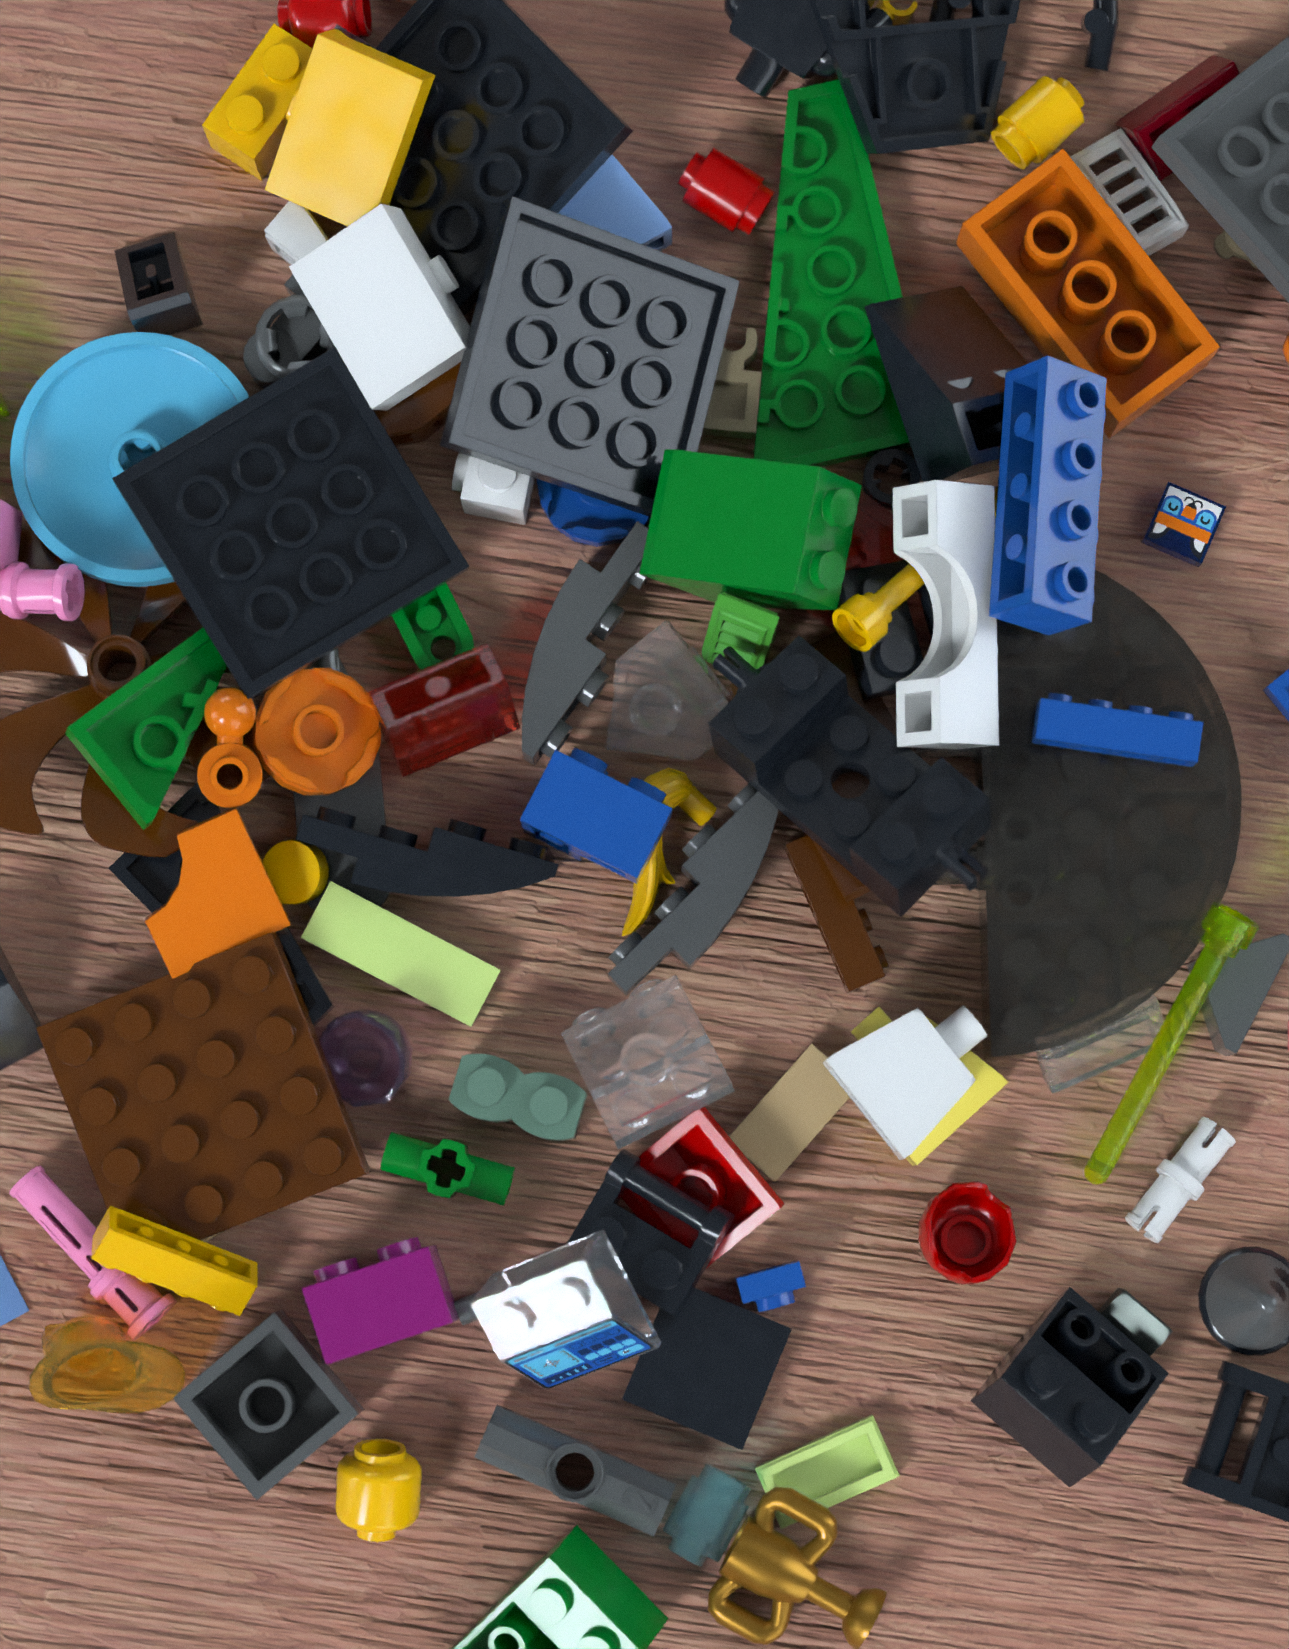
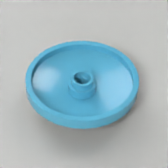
M150 332L119 333L90 341L72 350L47 369L27 395L14 425L10 448V471L13 489L26 521L53 554L64 563L77 565L83 574L106 583L134 587L157 586L174 582L115 486L112 478L249 398L247 391L229 368L215 356L188 341L169 335Z

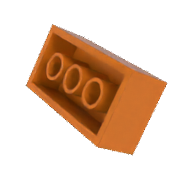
M1061 149L962 223L956 245L1043 356H1051L1107 378L1106 418L1103 432L1109 439L1205 368L1220 348L1218 343L1064 149Z

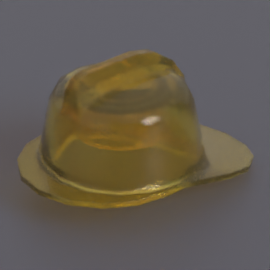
M91 1314L75 1317L62 1324L45 1326L41 1337L42 1360L38 1362L29 1379V1391L35 1401L48 1408L85 1409L110 1413H142L157 1409L173 1400V1397L184 1386L185 1369L179 1358L167 1349L148 1343L130 1341L120 1324L104 1315Z

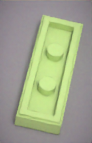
M330 881L301 936L302 939L472 1027L501 971Z

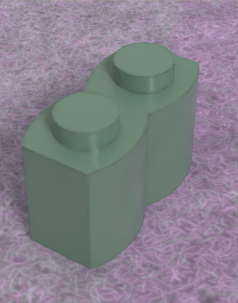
M477 1053L461 1057L449 1101L456 1108L476 1119L495 1123L514 1121L520 1128L536 1137L552 1141H567L576 1137L588 1095L579 1085L563 1076L545 1072L524 1075L521 1070L507 1060L489 1054Z

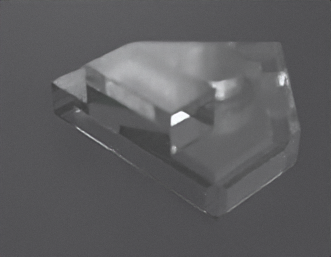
M665 620L616 659L611 722L608 724L605 749L698 760L713 748L708 723L731 701L729 699L731 694L693 646H688L670 621Z

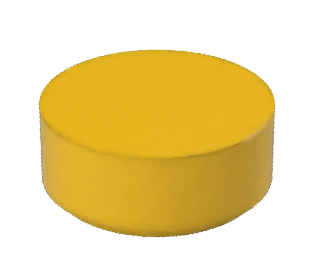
M299 840L282 841L274 845L263 859L265 869L281 903L301 904L310 902L323 892L329 876L328 863L323 852L316 845Z

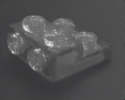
M676 975L664 981L662 979L647 981L636 987L630 993L628 999L608 1009L594 1008L586 1011L573 1021L572 1027L560 1032L618 1150L735 1092L728 1074Z

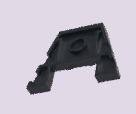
M809 0L867 154H882L989 141L1007 63L1001 59L1009 24L1016 23L1021 0H972V17L868 28L866 26L865 0Z

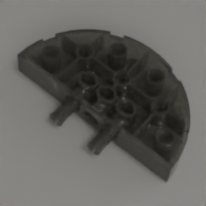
M1096 570L1094 578L1095 600L1092 622L1048 636L997 619L999 745L955 750L913 748V752L920 758L971 757V762L975 763V786L990 798L991 828L974 844V847L967 851L980 864L988 868L986 877L981 883L977 880V887L975 888L976 891H979L983 1029L988 1035L983 1039L984 1060L1019 1057L1056 1048L1095 1033L1118 1021L1147 1001L1174 976L1199 944L1212 923L1224 897L1236 859L1241 828L1242 791L1238 756L1231 727L1220 698L1202 664L1173 627L1134 592ZM1049 693H1059L1072 696L1073 703L1088 705L1089 699H1099L1112 702L1113 709L1128 711L1130 705L1150 707L1153 709L1152 714L1168 717L1170 711L1193 714L1194 721L1203 722L1198 763L1193 767L1031 743L1036 705L1041 698H1048ZM947 871L934 885H959L963 883Z

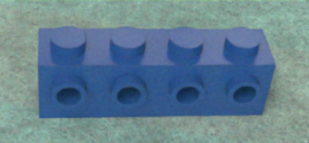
M1045 356L1011 370L1005 376L989 607L990 617L1048 636L1092 622L1095 600L1096 545L1099 537L1098 513L1100 483L1102 480L1101 463L1103 431L1106 418L1105 398L1107 381L1106 377L1051 356Z

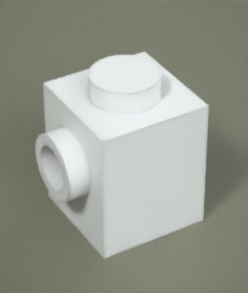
M459 453L454 468L452 490L461 492L460 500L465 514L526 525L535 478Z

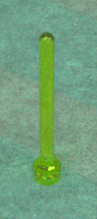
M1218 902L1212 903L1201 924V927L1205 930L1201 941L1205 946L1085 1166L1084 1175L1090 1183L1099 1185L1107 1181L1228 957L1236 958L1240 949L1248 950L1260 926L1239 911Z

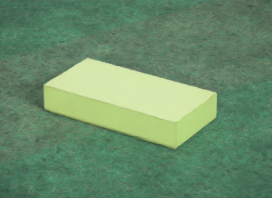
M869 1415L754 1467L765 1493L775 1487L792 1488L826 1508L900 1476L873 1415ZM780 1511L775 1512L781 1529L798 1522Z

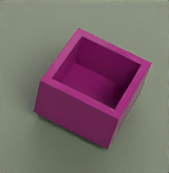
M413 1237L377 1249L379 1263L360 1269L357 1258H350L313 1271L317 1284L302 1288L326 1365L453 1323L459 1319L436 1245L421 1248L418 1237Z

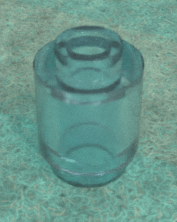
M706 1463L699 1476L692 1474L662 1529L673 1537L668 1549L700 1567L703 1566L707 1557L720 1562L749 1508L745 1500L751 1488L726 1472Z

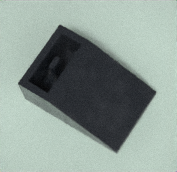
M963 286L872 303L865 306L864 308L922 481H956L998 471L1005 376L1007 372L1028 363Z

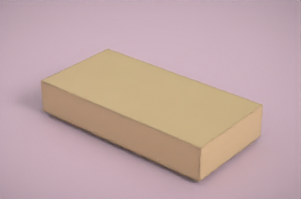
M812 1043L729 1136L747 1159L774 1183L850 1098L824 1066L823 1062L828 1057Z

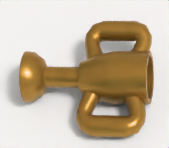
M775 1487L761 1497L754 1518L748 1515L736 1534L720 1566L718 1573L722 1576L714 1583L708 1593V1611L718 1624L752 1643L768 1645L782 1637L788 1627L794 1603H802L806 1599L841 1618L842 1631L848 1644L855 1649H859L882 1609L887 1591L876 1587L863 1589L853 1596L817 1576L819 1570L815 1565L833 1546L838 1536L837 1519L828 1508L792 1488ZM780 1511L816 1531V1537L800 1548L789 1537L774 1529L775 1512ZM744 1587L759 1596L772 1599L771 1618L765 1620L729 1600L728 1597L738 1588Z

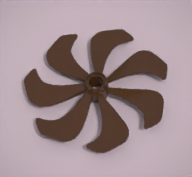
M22 522L18 562L28 564L30 569H58L60 565L64 564L38 538L28 522ZM82 573L85 594L79 617L95 642L89 655L78 651L58 637L23 619H12L0 611V673L13 671L47 672L89 678L91 682L79 689L23 708L0 720V828L26 835H40L43 833L44 827L37 814L32 791L34 779L39 768L55 745L66 736L65 732L68 726L171 651L168 650L150 657L144 645L186 601L175 582L147 587L140 612L129 637L122 634H113L107 583ZM122 661H130L136 664L135 671L126 680L113 682L106 679L109 670L115 664ZM226 667L224 673H230V671H229V669H228L227 667ZM204 716L185 753V758L196 770H198L199 762L204 753L217 744V735L208 728ZM251 728L249 732L243 735V744L256 754L253 747V730ZM89 764L82 790L81 819L88 835L100 846L114 851L148 857H167L180 849L177 833L199 823L195 820L179 817L159 807L152 824L143 830ZM225 764L217 772L218 781L225 787L237 786L243 777L241 769L235 764ZM262 767L263 782L268 777H270V775Z

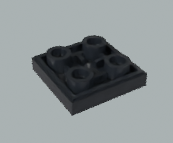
M694 1288L677 1317L659 1308L646 1339L654 1348L640 1354L622 1400L743 1450L792 1329Z

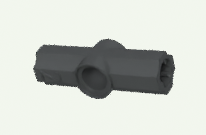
M498 1404L474 1458L552 1491L553 1494L564 1501L577 1502L651 1536L655 1535L676 1486L675 1482L600 1450L589 1441L568 1436ZM568 1453L584 1454L593 1464L594 1476L583 1487H569L558 1477L557 1463Z

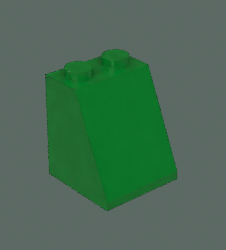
M665 449L639 574L714 603L719 593L723 594L725 592L763 608L836 610L845 576L862 485L818 466Z

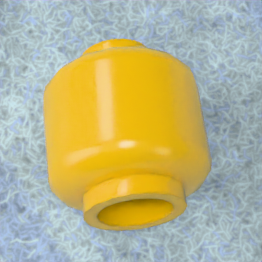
M388 1439L363 1440L354 1446V1451L347 1453L338 1462L335 1499L336 1514L343 1524L357 1530V1536L360 1539L371 1542L392 1540L396 1536V1531L411 1526L419 1516L422 1472L419 1461L406 1452L405 1445Z

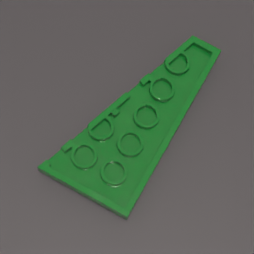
M839 79L788 91L762 363V381L754 448V459L824 467L873 456L885 449L894 448L899 450L911 447L864 308L872 303L902 298L903 296L869 156L863 146Z

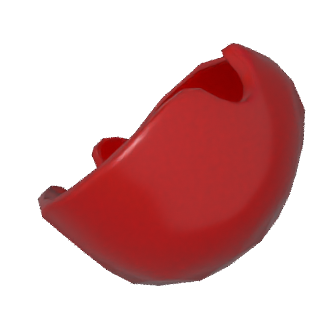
M976 1181L951 1184L928 1202L919 1221L918 1243L924 1258L934 1270L957 1284L971 1285L990 1280L1008 1265L1017 1242L1014 1223L1011 1218V1208L990 1192L988 1185Z

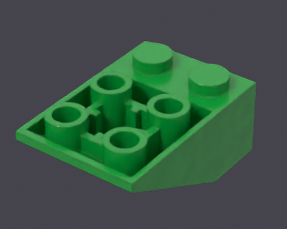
M576 1525L452 1649H647L669 1618Z

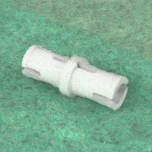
M1201 1117L1197 1127L1171 1161L1163 1159L1156 1169L1159 1177L1134 1209L1125 1216V1220L1139 1232L1151 1214L1157 1212L1144 1229L1146 1231L1144 1236L1152 1242H1160L1162 1235L1189 1199L1198 1200L1205 1190L1201 1185L1227 1150L1236 1143L1235 1139L1222 1128L1210 1145L1204 1148V1145L1215 1133L1216 1130L1214 1128L1217 1126V1123L1209 1118Z

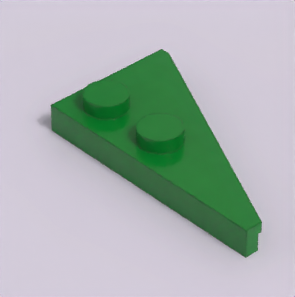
M203 628L68 726L65 732L67 737L143 830L149 827L155 819L188 746L204 716L206 702L215 692L227 667Z

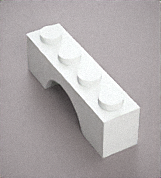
M932 480L893 488L894 553L909 562L921 576L930 595L934 619L932 640L924 660L914 672L896 682L897 747L955 750L999 745L997 619L989 616L996 520L994 486Z

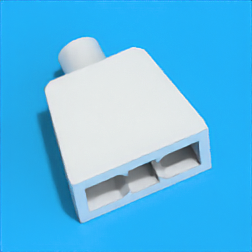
M961 1006L935 1028L926 1016L916 1008L834 1053L823 1064L898 1159L902 1160L919 1146L976 1081L959 1058L988 1035L965 1006Z

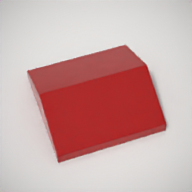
M703 1104L698 1106L638 1156L641 1158L640 1166L708 1207L713 1209L716 1205H719L735 1215L727 1234L707 1267L785 1205ZM628 1188L626 1189L621 1198L638 1218L691 1249L698 1237V1230Z

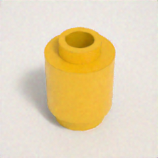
M1042 76L998 117L999 125L991 132L992 140L999 151L1016 167L1026 169L1032 162L1040 164L1084 123V116L1081 108L1084 106V100L1078 90L1066 79L1059 77L1055 81L1047 76Z

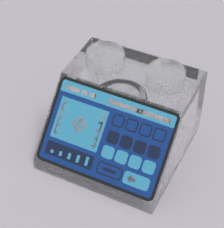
M604 1229L493 1273L470 1303L499 1361L546 1391L650 1352L661 1345V1341Z

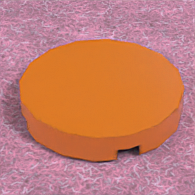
M331 668L302 669L270 688L261 698L252 727L253 747L263 769L280 786L302 795H331L355 784L373 765L381 744V726L379 727V719L376 714L377 708L371 695L353 677Z

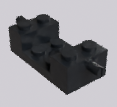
M798 635L774 660L761 666L759 669H755L731 646L723 650L724 657L721 654L716 657L713 668L738 687L734 698L708 723L715 754L894 912L902 917L947 871L963 883L969 891L977 887V880L980 883L983 881L988 873V868L980 864L967 851L991 828L990 798L942 757L930 766L909 747H897V737L849 697L846 675L806 640ZM847 772L860 773L870 782L869 787L862 795L856 798H844L833 790V784L839 776Z

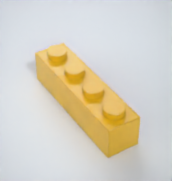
M109 1206L92 1237L91 1260L98 1262L105 1268L117 1269L136 1276L142 1282L154 1283L170 1289L181 1297H191L209 1304L218 1311H227L240 1316L258 1287V1262L113 1206Z

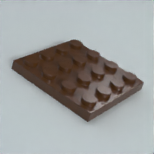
M277 932L266 934L193 964L189 972L172 979L170 974L36 1028L107 1210L109 1206H113L202 1240L371 1172Z

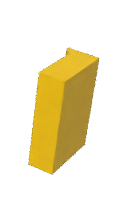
M332 29L318 34L302 82L294 91L286 115L288 123L265 190L347 227L381 203L389 205L435 75L351 39L340 30Z

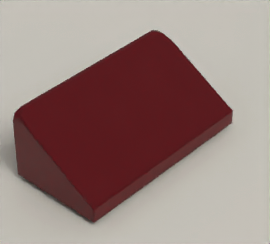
M1217 55L1209 57L1116 122L1117 128H1121L1159 181H1162L1173 172L1151 147L1161 134L1240 74L1234 60Z

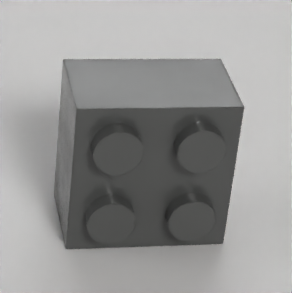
M283 1310L271 1314L173 1397L174 1401L256 1500L266 1494L365 1410L329 1365H326L324 1359Z

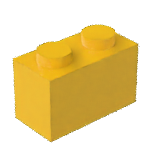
M273 24L202 124L212 149L261 181H263L273 167L288 123L286 115L294 91L302 82L312 48L276 24Z

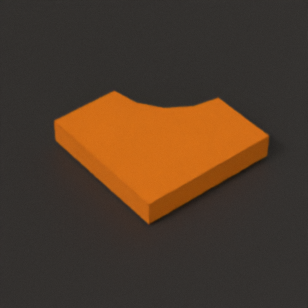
M237 807L228 809L177 833V840L183 860L179 883L168 901L145 918V923L172 979L189 972L193 964L266 934L275 933L291 925Z

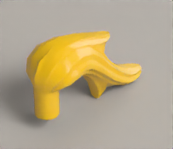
M668 767L647 776L643 780L666 793L663 804L671 807L672 810L679 806L699 826L709 821L717 811V807L693 785L684 772ZM662 836L637 884L634 883L632 902L622 930V936L632 934L641 927L654 905L662 883H676L666 867L662 851Z

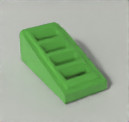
M725 592L723 594L719 593L702 647L703 660L713 664L719 654L724 657L723 650L731 646L755 669H759L765 664L774 642L780 619L777 616L778 613Z

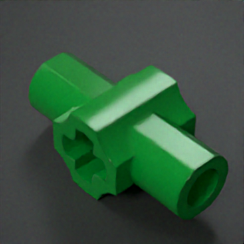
M391 1132L389 1135L380 1170L426 1183L427 1192L440 1197L453 1198L458 1192L505 1206L515 1173V1167L470 1155L468 1146L462 1143L442 1139L438 1145L394 1132ZM446 1150H453L457 1152L456 1163L465 1167V1174L461 1181L451 1179L450 1187L444 1188L438 1185L440 1174L431 1170V1163L435 1156L444 1159Z

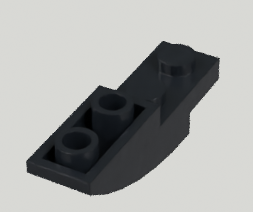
M319 806L316 818L303 815L296 840L356 857L357 861L350 883L387 892L417 896L461 897L492 894L522 888L555 877L559 866L557 863L545 860L548 847L511 837L508 849L484 842L487 829L451 818L447 830L433 827L426 851L415 848L418 835L382 824L378 837L353 829L357 817Z

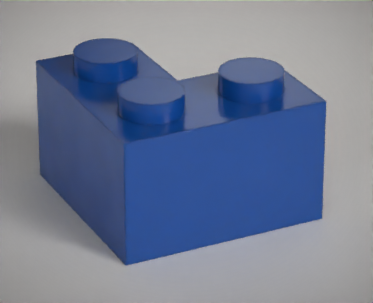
M573 748L570 756L555 750L520 818L524 833L579 861L584 857L637 884L672 816V808L662 803L666 793L635 777H631L628 785L609 777V772L606 771L607 763L578 748Z

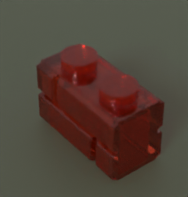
M487 643L368 692L379 720L383 737L403 777L424 768L432 767L443 760L482 744L492 742L496 738L520 729L509 685Z

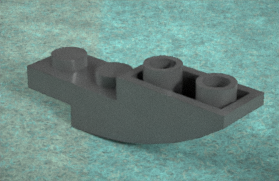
M638 521L601 573L583 560H578L561 587L545 620L533 653L525 688L522 713V753L524 759L534 766L543 754L551 758L555 750L559 751L573 730V727L566 723L569 716L579 702L589 707L600 694L610 677L602 671L607 664L606 653L591 644L595 636L605 641L615 629L625 612L618 603L630 586L633 585L641 590L650 579L639 574L648 528Z
M748 784L728 804V807L735 814L718 831L710 824H707L682 849L689 859L682 865L681 871L696 888L689 894L682 886L679 887L654 912L661 922L644 939L635 931L608 957L616 965L608 973V978L626 996L671 952L690 970L713 945L737 912L751 888L764 859L778 815V808L752 785Z

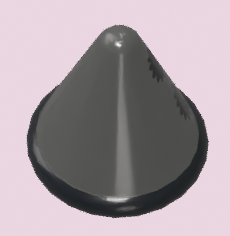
M1258 1246L1236 1248L1219 1256L1207 1268L1201 1280L1198 1293L1200 1314L1209 1333L1222 1346L1246 1356H1263L1285 1347L1289 1343V1261L1272 1250Z

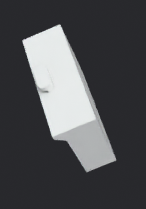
M381 203L289 266L371 409L383 411L391 409L462 361L464 350L467 348L466 342L470 326L451 295L452 291L459 288L458 282L440 255L430 259L401 208Z

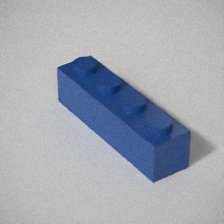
M1049 693L1048 698H1041L1036 705L1031 743L1193 767L1198 763L1203 722L1194 721L1193 714L1170 711L1168 717L1152 714V708L1138 705H1130L1128 711L1113 709L1112 702L1099 699H1089L1088 705L1073 703L1072 696L1059 693Z

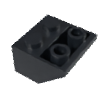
M1069 1287L1005 1355L972 1398L971 1402L1070 1488L1102 1466L1169 1373L1076 1291Z

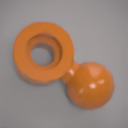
M227 687L214 692L207 700L204 708L205 722L208 728L217 735V744L208 749L202 756L198 765L197 780L201 792L210 802L221 807L234 808L248 803L258 793L262 783V767L257 755L243 744V735L249 732L256 719L255 704L251 698L248 699L242 690ZM225 764L237 765L243 774L241 782L235 787H225L220 784L217 779V772L221 766Z

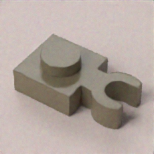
M747 328L746 342L741 349L730 351L723 347L702 435L744 439L756 438L762 372L745 370V367L755 359L758 351L755 328Z

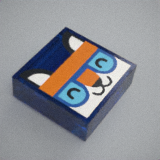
M1168 482L1164 487L1141 543L1199 568L1203 563L1226 506Z

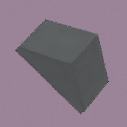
M1284 933L1187 964L1216 1052L1224 1056L1237 1054L1289 952L1288 935Z

